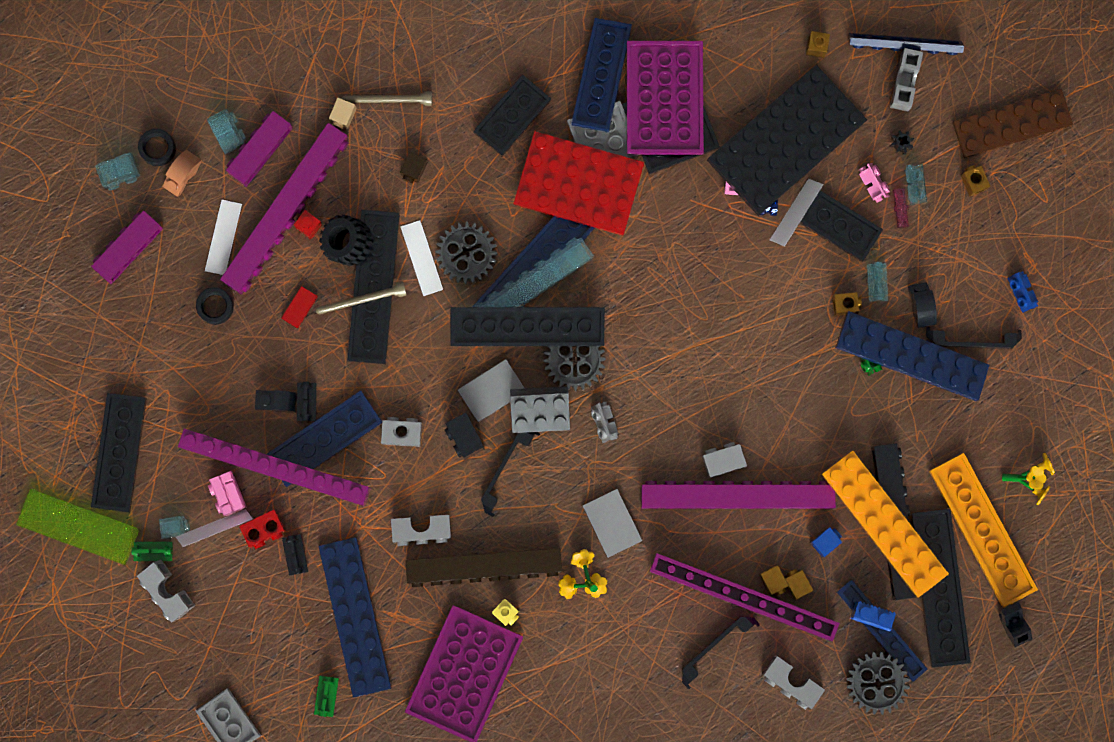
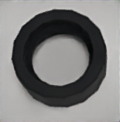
M151 129L140 137L138 151L148 164L163 166L173 159L176 153V145L173 138L166 131ZM153 137H162L167 141V153L161 158H152L147 154L146 144Z
M211 287L205 289L196 300L198 315L209 324L218 325L225 323L233 313L234 304L232 298L221 288ZM219 295L225 300L226 309L221 316L211 317L204 311V302L209 296Z

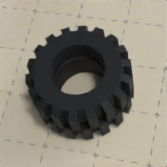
M342 214V216L336 215L335 219L330 218L328 220L329 223H325L323 226L325 228L324 231L321 230L322 238H319V242L322 243L320 248L324 251L323 254L329 260L343 265L353 266L354 264H359L360 259L364 260L366 258L365 254H369V246H372V242H370V239H372V234L369 233L371 231L370 228L366 226L365 222ZM349 232V242L347 246L343 248V238Z

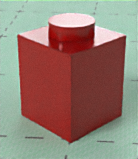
M304 210L294 224V227L310 240L322 226L321 221L306 210Z

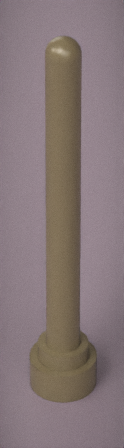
M424 91L420 95H346L341 98L350 103L420 102L424 106H432L433 102L432 91Z
M403 281L396 282V285H392V288L319 306L315 311L317 314H323L391 295L403 297L407 296Z

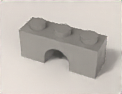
M904 48L901 53L890 108L907 112L911 109L916 90L914 88L915 81L920 70L923 52Z
M450 515L430 516V526L424 532H416L413 529L411 518L391 519L392 542L397 543V546H407L412 541H416L417 545L428 544V540H436V543H447V539H451Z
M158 560L143 570L137 577L140 585L150 593L152 601L162 609L164 617L172 623L180 619L196 605L184 590L175 595H171L166 591L165 582L172 576V573L162 560Z
M775 656L762 674L766 677L764 681L772 687L776 684L782 688L780 692L786 697L790 698L793 696L798 700L796 704L806 710L807 707L813 709L825 689L809 678L799 687L792 686L789 683L788 675L793 667L778 656Z

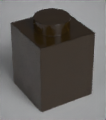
M409 151L400 171L401 176H403L402 179L412 184L413 182L419 183L428 163L427 159Z

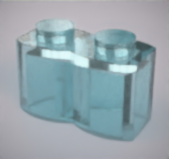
M225 109L207 118L225 155L244 144L243 140L246 137L242 129L238 130L234 123L238 121L233 112L229 113Z
M127 153L95 165L102 187L108 188V190L119 188V184L123 182L127 184L133 183L141 176L132 153Z

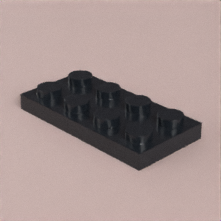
M522 74L475 128L473 133L503 157L549 104L551 98Z
M821 190L800 221L801 225L861 262L865 260L883 231L879 226Z

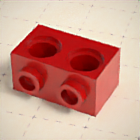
M272 510L239 526L248 547H254L255 549L266 545L264 541L271 538L274 541L283 537L282 533L286 531L277 510ZM270 521L277 523V529L273 532H270L267 528ZM254 529H257L260 533L259 538L256 540L250 538V532Z

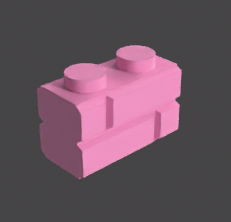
M232 471L209 480L211 484L208 485L211 495L216 496L218 502L215 503L219 514L222 513L223 516H228L247 508Z

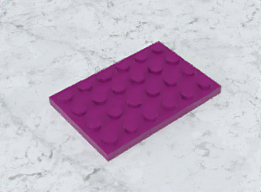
M627 41V155H703V41Z
M453 605L405 713L469 742H477L523 636Z

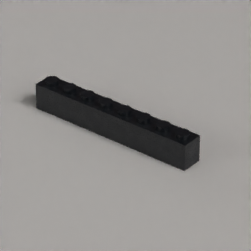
M897 443L874 446L871 449L876 481L908 521L907 516H910L909 505L905 503L907 488L903 486L902 482L905 474L903 466L900 467L899 459H902L901 448L897 447ZM887 559L893 600L917 598Z

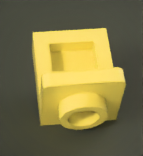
M506 599L492 611V614L505 626L508 623L512 626L519 618L517 615L519 611Z

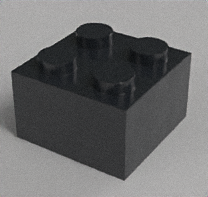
M467 413L445 423L447 428L444 430L450 441L454 439L456 445L453 447L459 458L463 456L464 460L485 450Z

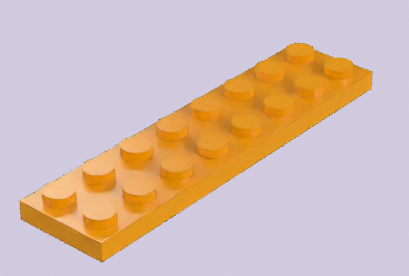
M853 450L822 473L825 480L917 598L949 574Z
M962 453L930 470L929 472L951 510L1001 606L1005 608L1007 605L1013 604L1037 591L1038 589L965 454Z

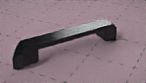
M926 327V337L931 343L941 347L1012 349L1022 339V331L1018 330V333H1005L1002 336V343L945 341L944 331H930V327Z
M539 432L517 434L481 499L486 514L492 517L495 515L492 511L498 501L496 497L490 495V492L517 444L529 446L534 435H540Z
M739 617L682 668V683L687 689L691 688L689 683L698 676V672L693 665L736 626L741 632L745 633L754 625L759 627L760 624L754 617Z

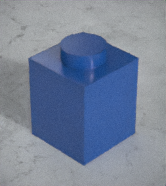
M829 527L810 543L821 557H825L842 543L840 540L842 536L835 528L832 530Z

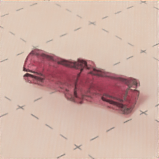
M905 189L893 190L895 201L893 209L896 212L897 228L909 227L907 213L909 205H906Z

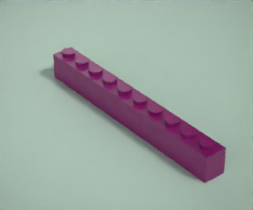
M329 123L325 126L220 280L241 295L250 289L252 285L251 280L254 276L257 277L263 269L261 266L264 261H268L274 253L272 250L275 245H279L283 241L284 232L286 229H291L295 223L294 218L297 213H302L306 206L304 203L308 197L310 199L313 197L317 190L315 188L317 184L325 180L328 168L336 164L339 152H343L347 148L349 142L346 134Z
M187 429L183 430L178 445L179 448L362 506L366 505L371 489L368 486Z
M645 481V485H641V509L836 508V494L827 481H819V485H811V481H799V485H792V481H780V485H773V481H761V485H753V481H742V485H734V481H722V485H715V481H703V485H695V481H684V485H676V481H665V485H657V481Z
M658 553L655 554L649 572L828 641L833 642L840 624Z

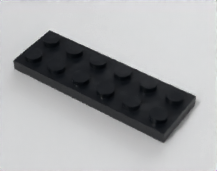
M107 393L91 508L131 512L147 400L145 397Z

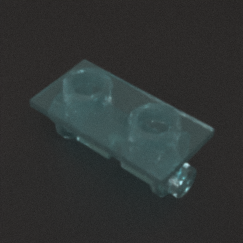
M923 164L917 166L907 165L904 172H906L910 205L927 202Z
M874 262V264H867L869 302L888 301L886 263Z

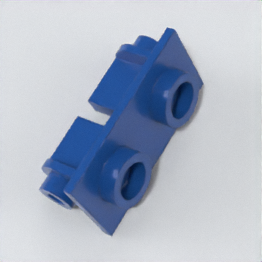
M1024 271L1008 277L1010 287L1014 292L1022 313L1038 307L1037 303L1039 301L1034 291H1027V288L1031 287L1027 274H1024Z

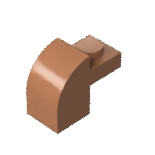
M185 150L169 167L162 187L179 197L188 180L196 174L202 160L188 150Z

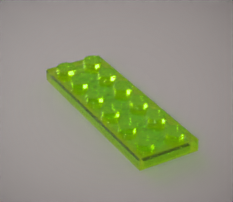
M30 489L16 524L126 565L139 532V528Z

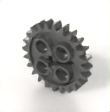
M466 222L465 227L458 223L457 229L452 225V232L445 230L446 237L440 236L443 242L436 244L441 248V250L435 251L437 255H441L436 258L437 262H442L439 265V269L445 268L443 274L447 275L450 273V280L457 277V283L464 279V283L467 284L468 279H471V282L474 284L476 277L481 281L482 274L488 276L487 269L493 270L490 263H496V260L492 257L497 256V252L492 250L497 248L496 244H490L494 238H487L489 231L482 233L483 226L476 229V223L472 227H469L468 222ZM468 236H473L476 241L468 245L465 243V239ZM479 244L482 245L480 248H477V249H475V250H472V249L475 248L477 245H479ZM451 245H456L459 250L457 253L451 254L448 248ZM464 249H466L467 251H470V252H469V254H470L469 257H467L466 255H463V250H464ZM476 253H483L485 258L482 261H476L474 259ZM461 256L456 261H451V259ZM466 262L468 264L467 269L459 270L457 268L458 263Z
M547 346L551 351L544 353L549 357L544 359V363H549L545 370H551L548 377L554 376L553 383L559 381V387H563L565 384L568 386V390L571 386H573L575 392L578 386L584 390V384L592 387L591 380L598 382L596 375L602 376L599 369H605V366L600 363L606 361V358L600 357V355L605 353L604 350L598 349L600 346H587L590 351L587 355H581L578 350L581 346H576V358L580 359V361H577V377L573 376V362L569 361V359L573 358L572 346H567L570 349V353L567 356H563L559 352L563 346ZM563 365L571 368V372L568 375H563L560 372V368ZM581 365H587L590 368V372L582 374L579 368Z
M873 651L872 657L865 653L864 660L858 657L859 664L852 663L855 670L849 669L848 671L853 676L847 677V680L852 682L847 685V688L852 689L849 692V696L855 695L853 703L859 701V709L866 706V713L870 708L873 709V715L876 714L877 710H880L883 715L884 709L891 713L892 706L898 709L897 702L904 703L902 696L908 697V693L904 689H910V686L905 684V682L910 681V678L904 677L908 670H901L904 664L900 663L897 665V657L891 660V653L884 657L883 651L880 652L879 656ZM885 667L892 670V674L888 677L881 674V670ZM870 670L873 676L865 679L862 676V672ZM877 678L880 682L896 680L894 683H881V687H877L876 684L861 686V683H875ZM892 687L895 693L887 696L884 693V689ZM867 689H872L875 692V696L867 698L864 692Z

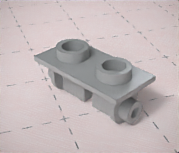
M607 402L592 406L591 415L596 422L597 434L602 443L618 439L617 435L619 433L615 421L608 423V419L613 418L610 405H607Z

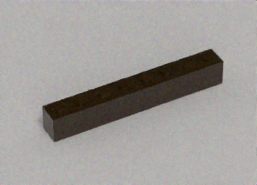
M560 548L405 560L407 584H412V587H423V583L431 582V586L443 585L442 581H450V584H462V580L470 579V583L481 582V578H489V581H500V577L508 576V580L520 579V575H527L528 578H539V574L547 573V577L559 576L558 572H562Z

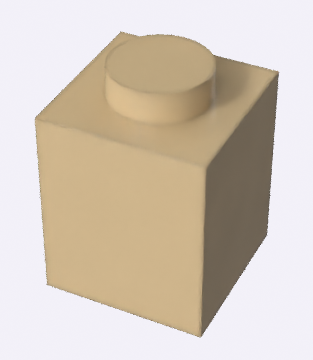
M337 98L329 117L332 126L341 130L343 127L348 129L357 109L356 105Z

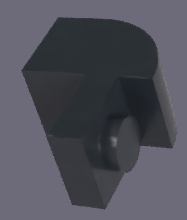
M927 282L909 285L908 292L913 302V316L917 327L937 325L935 298Z
M256 390L255 410L296 413L297 394L280 390Z
M1019 602L1007 605L1001 610L999 614L1000 621L1014 647L1032 640L1031 629L1023 618V611Z

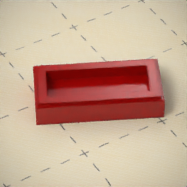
M301 286L281 319L298 329L318 296Z

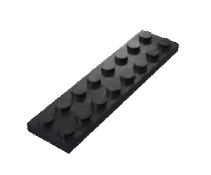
M361 210V221L365 222L366 226L371 230L369 233L372 234V239H370L372 246H369L370 252L365 254L366 258L364 260L360 259V263L356 264L353 298L392 288L394 284L400 213ZM392 295L352 306L348 362L386 365Z
M450 307V346H604L605 307Z
M943 509L911 513L914 530L949 573L922 595L931 668L969 664L971 660L951 510Z

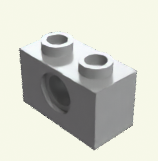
M387 417V420L382 421L381 444L421 447L422 423L414 418H407L405 422L399 421V418ZM399 427L407 428L405 436L399 437L397 435Z

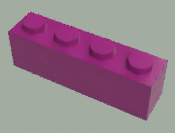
M274 111L271 114L268 113L263 118L261 127L259 129L256 128L251 133L249 142L247 144L244 143L240 147L238 156L235 159L232 158L226 166L227 173L245 187L249 185L293 129L289 122Z
M144 210L142 213L138 212L133 217V222L119 232L120 236L106 246L107 250L102 255L96 256L93 260L94 264L91 267L110 284L122 274L163 230Z

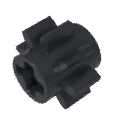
M899 130L897 133L898 137L895 135L891 137L894 143L890 147L896 149V154L902 151L905 155L907 153L906 148L912 150L913 146L910 142L914 138L908 136L909 131L906 134H902L901 130ZM901 139L904 140L903 146L900 145Z

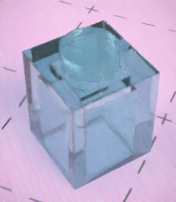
M184 516L159 519L161 539L176 538V536L190 531L189 521L185 520Z

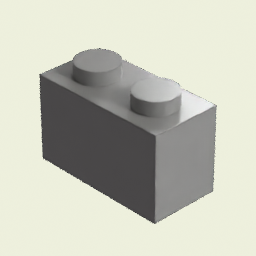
M735 442L723 445L724 449L717 451L716 448L705 451L706 455H703L702 459L709 478L747 466L740 444L735 445Z

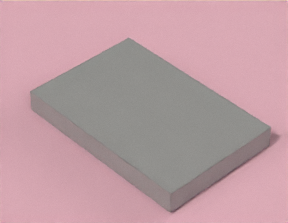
M505 359L458 389V392L479 423L511 402L510 389L525 388Z
M618 489L583 505L607 558L642 541Z
M229 688L196 710V713L217 742H253L262 736Z

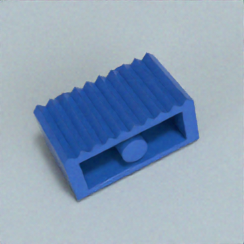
M857 601L855 602L850 619L885 631H891L896 614L895 612Z

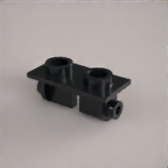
M297 383V421H316L317 383Z
M301 534L282 538L289 576L308 572Z

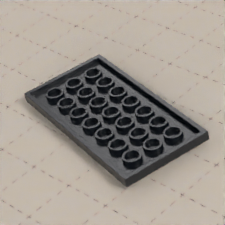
M815 65L714 152L707 161L759 216L867 121V118L827 75Z

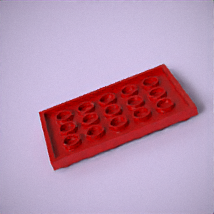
M534 131L513 204L624 236L644 162Z

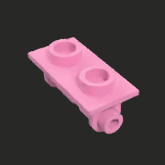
M868 163V168L864 166L859 169V175L865 185L872 182L873 186L867 188L873 201L875 200L878 203L883 200L882 196L884 198L890 197L888 193L890 189L885 181L882 182L879 176L881 175L879 168L873 165V163Z

